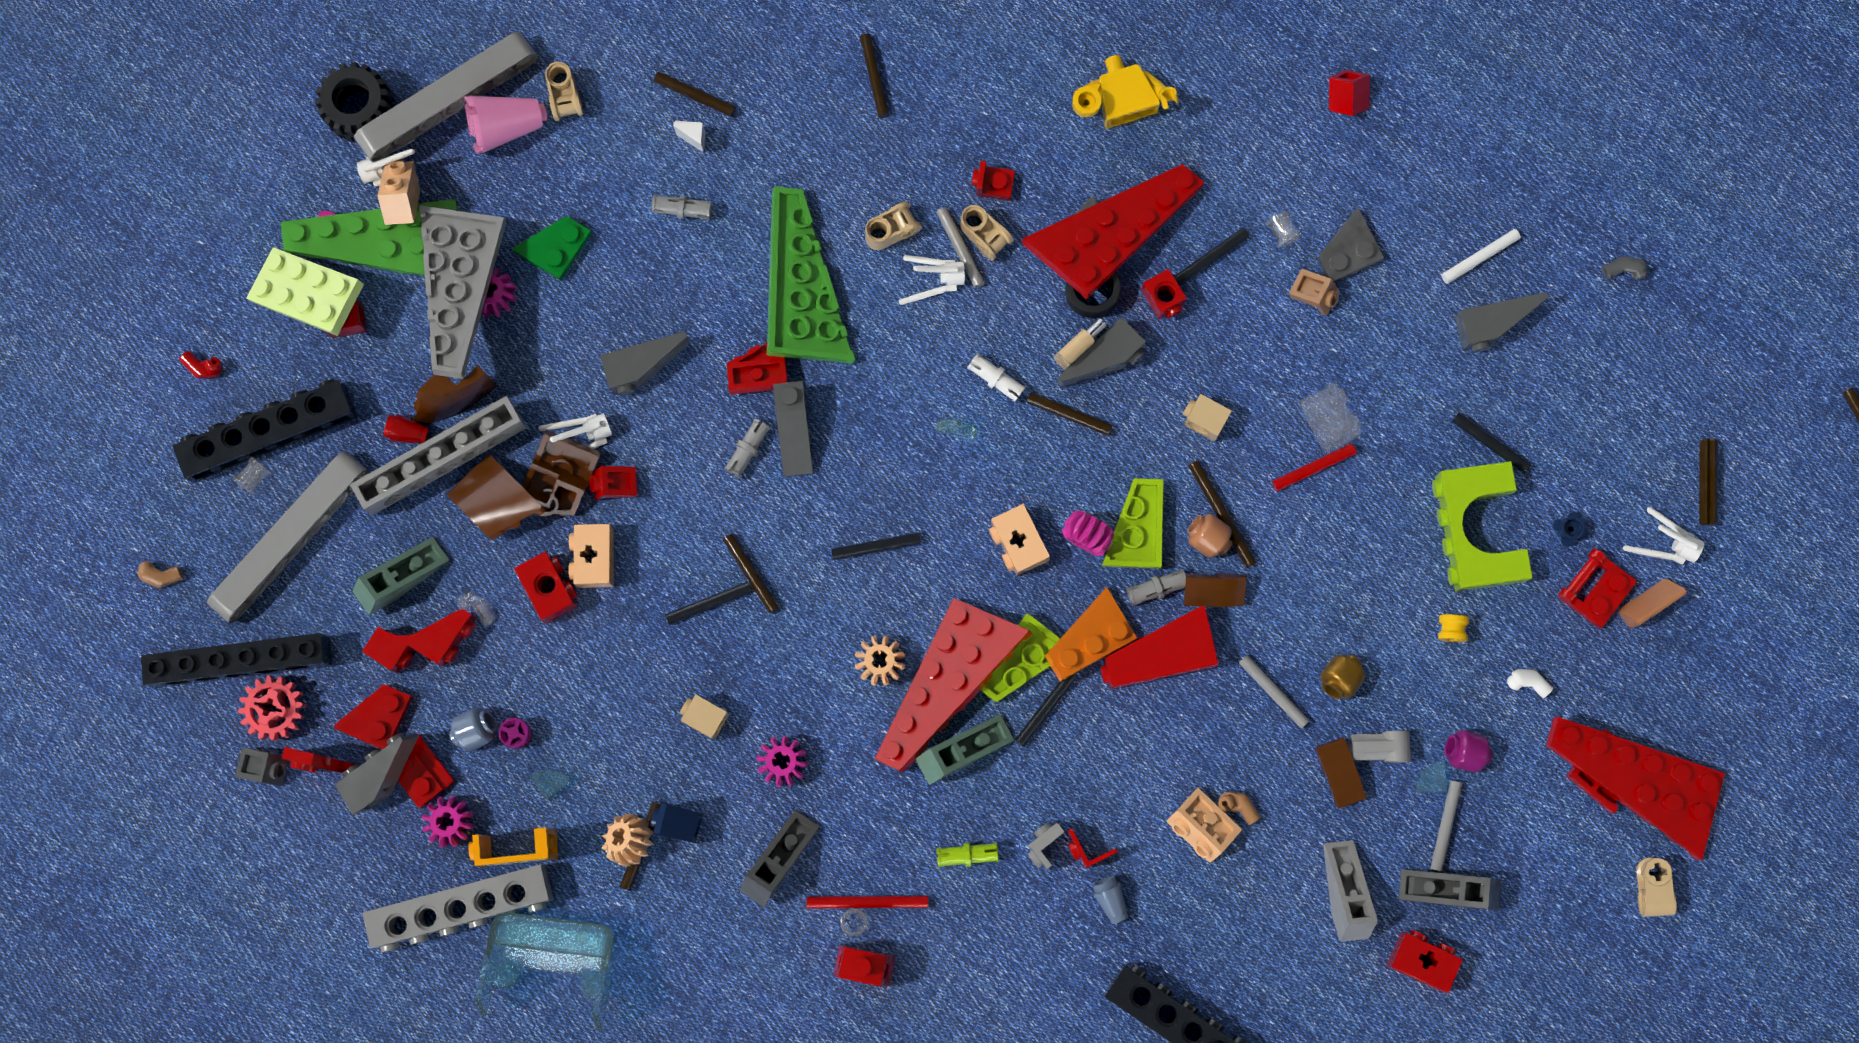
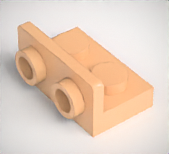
M1199 788L1167 819V823L1172 827L1173 831L1178 836L1183 837L1200 857L1205 858L1210 863L1242 831Z

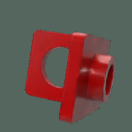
M1073 829L1067 831L1072 843L1068 844L1070 852L1075 861L1081 859L1085 868L1118 852L1115 848L1088 861Z

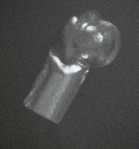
M471 590L463 591L464 594L457 597L456 601L460 608L467 610L472 606L484 626L497 620L487 601Z

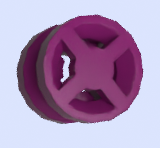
M518 718L505 720L499 727L498 732L500 741L512 749L526 747L533 735L530 725Z

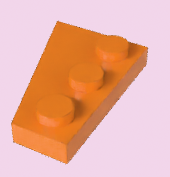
M1106 587L1049 650L1045 657L1058 680L1062 681L1133 642L1137 637Z

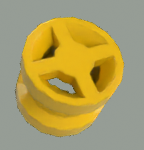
M1439 615V623L1442 625V628L1438 633V640L1445 642H1468V634L1466 633V626L1469 624L1468 616Z

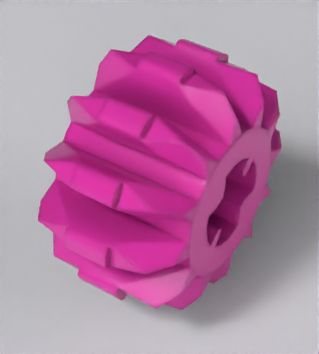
M498 268L493 270L482 310V315L486 318L491 315L492 311L496 317H500V309L502 308L509 312L511 308L507 302H515L517 299L512 294L517 289L516 285L509 283L511 280L509 274L501 275V271ZM493 288H494V289H495V291H493V295H494V296H493V297H488V295H490V289H493Z
M1073 511L1072 515L1067 518L1062 530L1064 537L1068 541L1094 556H1103L1105 551L1111 546L1112 539L1115 536L1111 527L1107 526L1097 517L1083 511Z
M783 736L781 746H779L777 739L773 737L770 740L774 748L770 749L764 744L761 746V749L768 754L767 757L757 756V761L766 762V765L758 768V772L761 774L770 771L765 777L767 783H770L777 776L776 787L782 786L783 778H786L788 785L792 786L794 785L791 777L793 773L797 778H803V774L796 769L797 767H808L807 762L798 761L799 758L804 757L807 753L805 750L794 753L800 744L797 740L788 747L789 738ZM780 754L785 758L790 757V763L786 762L788 767L785 769L774 764L775 761H778L776 757Z
M450 796L448 802L443 797H439L437 799L438 807L433 804L427 806L432 815H422V820L430 821V825L424 826L422 830L425 833L432 832L428 840L434 843L439 839V847L446 848L448 842H450L452 847H457L459 845L458 837L463 840L469 838L464 829H473L474 824L466 823V819L472 818L474 814L471 811L463 813L467 803L462 801L457 805L456 797ZM443 818L454 819L453 826L442 825Z

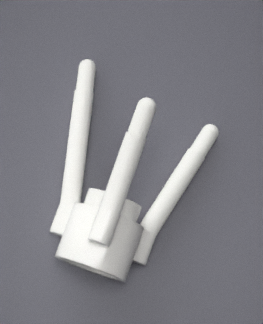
M409 149L375 162H371L368 157H366V160L357 162V169L364 184L372 182L374 187L380 186L384 165L413 155L415 150Z
M905 255L903 257L905 261L936 265L914 266L913 270L940 273V283H946V285L900 299L899 304H907L944 292L957 291V285H964V263L955 262V260Z
M604 413L538 427L539 431H546V429L554 430L583 424L582 427L550 437V441L556 442L586 432L589 441L595 439L592 444L587 446L592 449L607 444L606 437L612 435Z
M1648 507V513L1669 527L1659 525L1658 529L1675 539L1672 550L1676 551V553L1672 554L1640 547L1623 546V550L1627 552L1673 560L1683 565L1685 560L1694 563L1699 558L1704 548V542L1695 538L1694 534L1685 531L1652 507Z

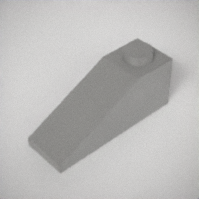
M1354 841L1324 843L1323 849L1331 912L1339 941L1369 939L1378 920Z

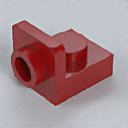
M980 161L979 169L973 170L971 186H976V196L1010 201L1015 170L986 166V161Z
M601 466L595 470L589 482L590 491L594 492V500L636 497V467Z

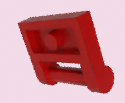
M1593 548L1587 556L1589 558L1568 587L1562 588L1557 596L1600 629L1637 581L1611 562L1605 554ZM1597 567L1601 568L1604 573L1582 601L1576 596Z

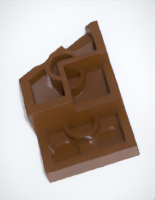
M478 365L457 385L446 376L433 375L418 389L417 400L414 404L417 414L411 420L421 425H427L447 419L476 404L493 391L497 385Z
M546 429L522 487L546 510L540 516H550L552 514H559L560 516L575 515L601 452L568 438L551 442L550 437L558 434Z
M490 454L446 494L491 540L503 535L507 530L522 525V519L534 513L540 516L546 511Z

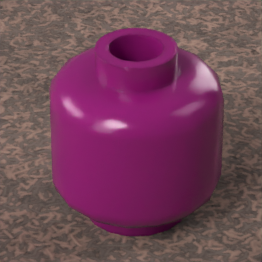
M1459 730L1455 734L1450 735L1444 748L1445 756L1448 758L1451 766L1472 773L1481 771L1485 765L1491 762L1493 755L1487 737L1467 730Z

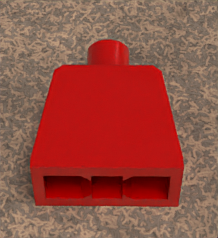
M839 945L833 975L846 980L880 987H890L896 956Z

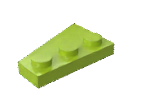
M1133 479L1114 531L1115 536L1107 550L1101 567L1161 569L1163 479Z
M1028 613L1024 615L1017 625L1030 630L1033 634L1026 641L1023 640L1013 651L1014 655L1007 662L1004 661L994 671L993 677L980 690L995 703L1050 667L1045 655L1060 638Z

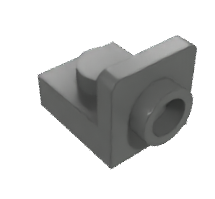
M242 747L235 777L282 786L288 760L282 759L281 755Z

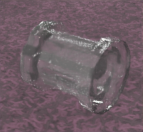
M1288 210L1276 214L1265 223L1268 228L1272 229L1279 241L1277 244L1279 249L1293 244L1302 237L1301 232L1296 231L1289 219L1291 214Z
M251 456L249 458L250 463L239 475H234L232 479L246 492L253 495L255 493L254 488L265 476H270L272 472Z
M859 909L847 910L840 920L843 932L849 936L861 935L867 930L869 924L868 917ZM854 913L857 914L858 919L863 920V925L858 926L856 932L852 931V927L846 924L847 919H851Z

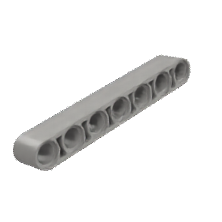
M514 32L361 127L355 133L354 139L371 162L381 160L465 108L464 104L467 103L464 97L470 95L484 96L531 66L536 61L538 55L521 32Z
M347 451L338 454L208 598L207 604L229 624L237 621L354 492L350 484L367 475L368 470Z

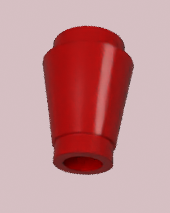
M398 413L396 416L389 414L383 437L389 438L390 442L422 444L427 441L429 428Z

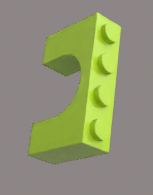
M1512 462L1440 471L1435 476V480L1432 481V490L1434 497L1439 498L1440 509L1437 510L1439 526L1444 527L1446 538L1442 540L1444 555L1449 556L1451 567L1447 569L1449 584L1454 585L1455 592L1526 583L1531 580L1532 572L1527 549L1502 553L1483 552L1475 548L1468 541L1462 526L1464 512L1470 503L1481 499L1510 496L1517 491Z

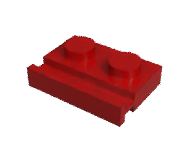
M417 734L418 739L398 782L418 808L422 809L445 791L448 786L455 783L456 780L422 736Z

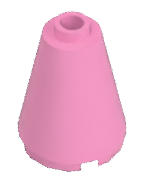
M471 95L464 97L467 103L464 105L470 136L476 137V143L473 144L476 154L487 152L543 127V121H547L544 104H539L537 99Z

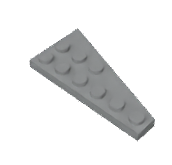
M419 205L422 220L421 234L424 246L423 260L426 296L428 298L427 312L430 324L429 339L432 371L434 375L464 379L506 221L504 217Z

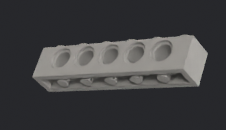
M505 396L351 483L350 486L363 510L373 516L527 427L512 401Z
M540 864L370 910L362 914L370 949L380 948L381 953L398 949V943L410 940L411 945L428 941V934L439 932L440 937L457 933V927L469 924L470 929L487 925V918L499 916V921L516 917V911L528 908L529 913L547 908L546 902L553 901L554 899L546 865ZM516 885H521L525 889V897L520 902L514 901L511 894ZM487 893H492L496 900L491 910L485 909L482 904V899ZM458 901H462L466 906V912L461 918H457L453 913V906ZM428 909H432L436 913V921L431 926L426 925L423 919L424 913ZM399 917L404 918L407 924L406 930L402 934H398L394 929V923Z

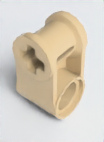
M563 62L551 63L545 71V77L554 120L560 121V117L573 114L584 115L579 92L570 68ZM558 74L567 75L564 82H554V78Z
M908 201L893 206L888 211L867 222L865 240L870 248L873 250H883L900 240L915 235L922 229L920 222H916L909 210L911 206ZM875 229H881L886 235L883 238H875L870 233Z
M971 205L962 212L960 223L962 232L989 260L993 261L996 259L995 254L1007 243L1011 244L1014 241L1011 234L982 207ZM970 216H977L982 223L979 226L972 227L967 224L966 219Z
M1648 857L1642 859L1636 868L1638 906L1641 916L1675 915L1677 906L1671 866L1667 861L1660 858ZM1658 868L1659 874H1654V876L1649 874L1650 869Z

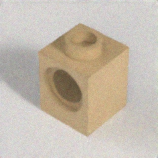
M1200 394L1197 401L1190 400L1183 412V415L1187 417L1184 425L1215 442L1232 410Z
M695 694L693 700L688 698L680 711V714L683 715L680 721L715 740L730 714Z

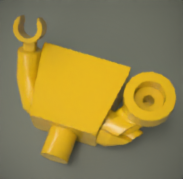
M1120 55L1107 58L1104 62L1108 73L1101 75L1098 80H1092L1085 86L1077 89L1072 99L1073 110L1081 117L1089 118L1094 116L1102 106L1106 129L1157 114L1160 106L1159 100L1163 109L1169 108L1168 101L1173 100L1177 104L1179 103L1175 88L1166 87L1151 73L1142 71L1138 64L1124 67Z

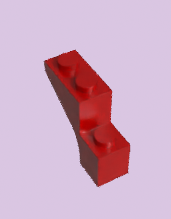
M459 609L428 627L407 636L391 634L385 629L377 627L361 652L395 673H399L401 669L405 670L413 659L411 654L413 650L418 651L436 664L445 667L447 663L451 664L459 653V648L457 647L462 639H467L476 627L474 621L477 617L464 609Z

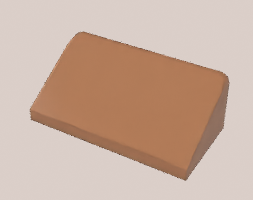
M1663 579L1619 608L1618 613L1629 628H1635L1686 595L1687 591L1669 579Z

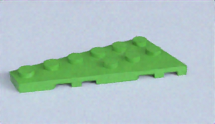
M774 186L771 207L767 355L853 364L855 357L847 341V331L839 315V305L827 266L823 263L820 253L821 247L819 240H816L813 221L803 189Z
M455 199L419 203L414 223L385 225L381 209L280 222L283 249L289 254L317 259L325 258L337 260L340 263H354L365 265L368 268L425 276L424 246L421 234L422 220L419 205L458 211L457 202Z

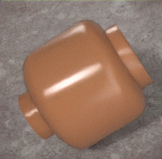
M1213 514L1197 516L1187 530L1189 544L1207 558H1213L1218 554L1223 556L1232 545L1230 540L1231 528Z

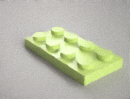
M273 247L246 299L338 336L364 283L353 277Z

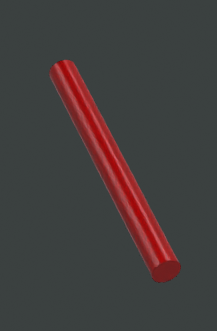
M807 896V909L928 908V896Z

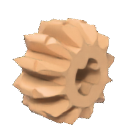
M872 636V647L864 641L861 643L866 654L862 652L855 653L856 658L865 660L855 664L856 670L867 668L862 673L861 679L866 680L872 674V686L877 685L878 677H882L884 686H888L887 675L890 674L894 680H898L899 675L894 671V668L899 670L905 669L903 663L895 661L904 658L905 654L904 652L893 653L899 647L897 641L893 642L890 647H887L889 642L888 636L883 637L882 644H878L877 637ZM877 654L880 657L882 654L886 655L885 661L887 665L883 668L880 665L878 668L874 667L875 660L873 657Z
M633 814L615 816L614 824H607L608 833L602 835L606 840L602 846V849L607 852L606 857L610 861L625 867L631 866V864H640L641 856H649L647 853L648 846L654 845L649 840L653 834V831L648 828L649 823L642 818H637Z

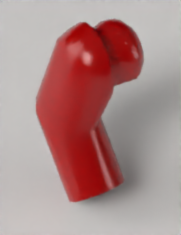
M186 351L179 358V361L198 379L214 378L222 372V362L217 357H211V360L199 361L191 351Z

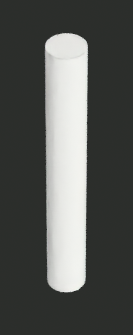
M1516 229L1511 230L1441 274L1442 279L1446 284H1449L1521 239L1519 232Z

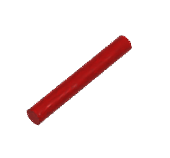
M1352 443L1273 480V487L1278 492L1355 455L1356 449Z

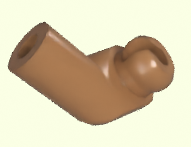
M144 561L138 566L137 575L139 579L156 588H162L184 579L183 572L179 566L165 571L155 568L150 561Z
M1228 791L1220 795L1218 805L1221 810L1240 812L1248 825L1261 818L1246 794Z

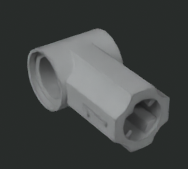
M1385 731L1382 734L1350 735L1349 750L1353 761L1384 760V763L1411 762L1410 731Z

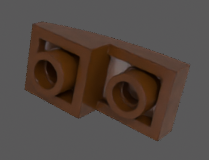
M1217 573V576L1186 574L1184 606H1243L1245 603L1247 575Z
M1341 737L1316 746L1315 750L1323 775L1327 778L1335 806L1339 809L1366 799L1358 771L1345 739Z

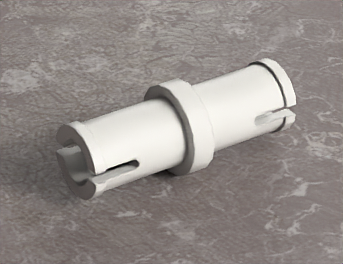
M979 353L976 354L971 361L972 363L967 367V369L987 381V386L991 389L993 387L997 388L1014 402H1016L1026 388L1004 373V368H997L980 356Z

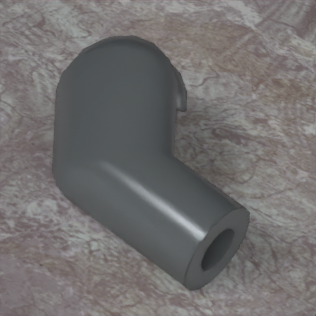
M1621 256L1601 267L1606 279H1611L1622 272H1630L1632 277L1637 280L1645 278L1648 274L1647 264L1643 259L1629 256Z

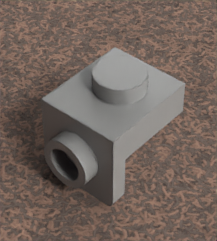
M1048 822L1034 832L1037 839L1028 845L1031 851L1027 855L1038 869L1042 865L1046 870L1052 866L1041 850L1064 833L1058 823H1055L1053 826Z

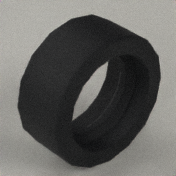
M1115 272L1107 279L1110 286V294L1106 301L1095 306L1086 305L1080 301L1076 290L1066 282L1065 296L1068 305L1075 313L1082 317L1094 319L1105 316L1118 303L1121 291L1119 275Z

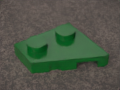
M565 216L513 248V252L559 281H562L591 237L592 232L568 216Z

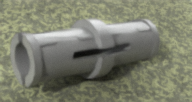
M653 195L652 213L676 215L680 219L695 217L710 220L712 201L687 199L683 195H680L679 198Z
M754 419L743 440H738L736 444L738 448L724 469L732 475L735 474V477L741 478L752 457H756L759 453L757 449L771 428L765 423H760L759 420Z
M1183 569L1159 578L1157 576L1151 577L1150 581L1126 588L1129 601L1132 606H1135L1150 599H1162L1164 595L1185 588L1186 575Z

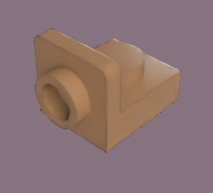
M1301 269L1288 293L1294 300L1317 307L1320 313L1328 315L1330 309L1337 304L1339 299V289L1331 278L1305 269Z

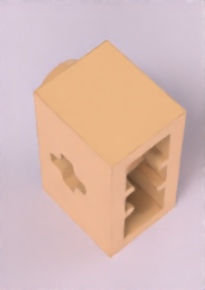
M395 161L384 165L377 195L384 224L414 223L420 195L414 161Z
M1024 504L991 519L992 528L988 529L995 545L1001 543L1006 553L1002 555V559L1009 572L1014 570L1016 575L1019 576L1049 561L1050 556ZM1014 535L1019 539L1024 538L1021 548L1017 544L1011 545Z
M610 524L574 525V533L569 534V549L574 551V562L569 563V579L574 580V585L578 588L614 587L613 527ZM590 550L597 554V557L592 558V563L584 558L590 555Z

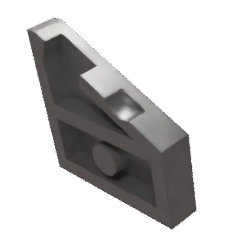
M1357 209L1326 246L1317 260L1325 276L1331 278L1335 283L1381 262L1384 256L1360 210Z

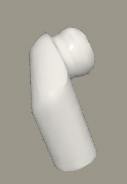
M1517 669L1507 678V684L1511 689L1518 691L1522 686L1532 687L1542 698H1545L1554 689L1537 671L1531 669Z

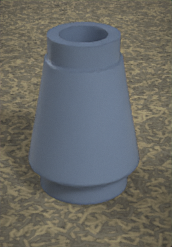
M1115 876L1104 878L1092 885L1094 888L1092 894L1112 924L1119 923L1128 918L1121 882H1117Z

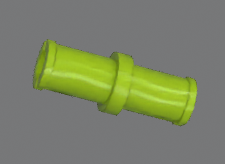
M997 842L980 845L963 843V846L936 849L938 867L965 864L966 867H972V863L999 862Z

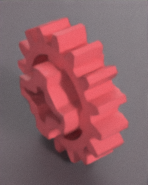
M270 675L266 676V683L256 679V688L253 689L248 686L245 688L249 694L248 697L239 698L242 703H245V707L238 709V713L245 714L246 716L240 722L241 725H251L248 733L251 735L258 733V739L266 740L268 735L271 741H278L279 734L285 738L290 737L288 729L298 730L299 727L295 723L296 720H304L305 716L299 713V709L305 708L306 704L298 701L303 696V693L300 691L293 692L296 684L293 682L286 684V678L280 676L276 683L274 677ZM268 690L266 695L258 699L263 692ZM286 696L289 698L290 708L285 701ZM262 705H274L281 709L282 712H271L267 708L262 707ZM254 709L259 716L258 721L255 718ZM287 718L284 723L276 727L277 722Z

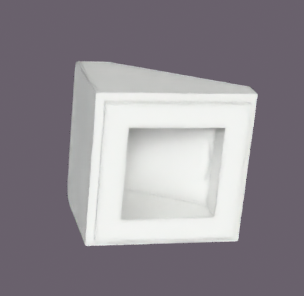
M675 121L673 126L676 135L701 152H704L706 132L703 123Z

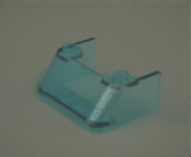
M502 913L498 915L491 924L474 997L480 1015L487 1016L493 987L510 988L514 986L520 979L522 967L581 975L580 989L582 994L586 998L594 1000L592 1016L595 1029L602 1031L611 989L614 951L612 931L605 925L517 913Z

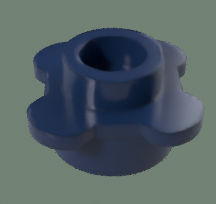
M1571 512L1567 518L1563 520L1557 519L1553 523V529L1558 531L1561 537V544L1566 547L1571 546L1574 541L1578 539L1583 540L1588 536V529L1585 528L1584 522L1576 512ZM1568 527H1572L1573 532H1569Z

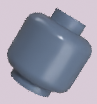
M474 707L453 718L451 731L449 732L450 739L456 747L460 746L463 750L472 752L493 740L494 732L497 729L496 722L490 712Z

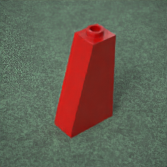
M1205 606L1188 612L1106 657L1104 660L1105 665L1100 666L1103 683H1109L1110 690L1216 667L1218 660Z

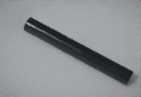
M1241 228L1173 276L1178 285L1181 286L1249 238V234L1244 228Z
M1458 412L1452 420L1454 424L1507 462L1511 461L1512 465L1525 474L1530 468L1531 464L1461 413Z
M919 532L833 548L831 550L833 560L917 545L921 544Z
M745 582L669 612L665 616L669 625L752 593L749 582Z
M1076 673L1059 681L1016 737L1015 741L1025 747L1077 679L1078 675Z

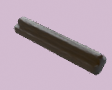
M1705 438L1700 441L1699 523L1704 526H1713L1718 522V441L1712 438Z

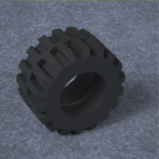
M351 62L350 67H347L345 63L340 64V69L337 71L333 68L328 71L330 76L328 78L323 76L320 80L323 86L317 87L316 94L319 98H315V104L319 108L317 111L324 122L341 139L345 137L349 142L355 141L354 135L361 127L395 107L392 103L395 101L394 96L380 74L375 69L372 71L368 65L363 64L360 67L357 62ZM356 92L369 93L368 103L361 111L354 114L342 113L343 103L348 96Z

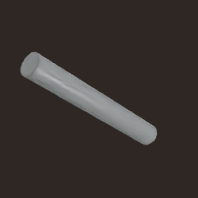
M947 207L939 209L936 213L960 261L964 263V269L973 287H981L985 283Z
M1248 655L1239 662L1248 674L1300 728H1303L1310 721Z
M1450 780L1430 869L1435 871H1443L1462 787L1461 782Z

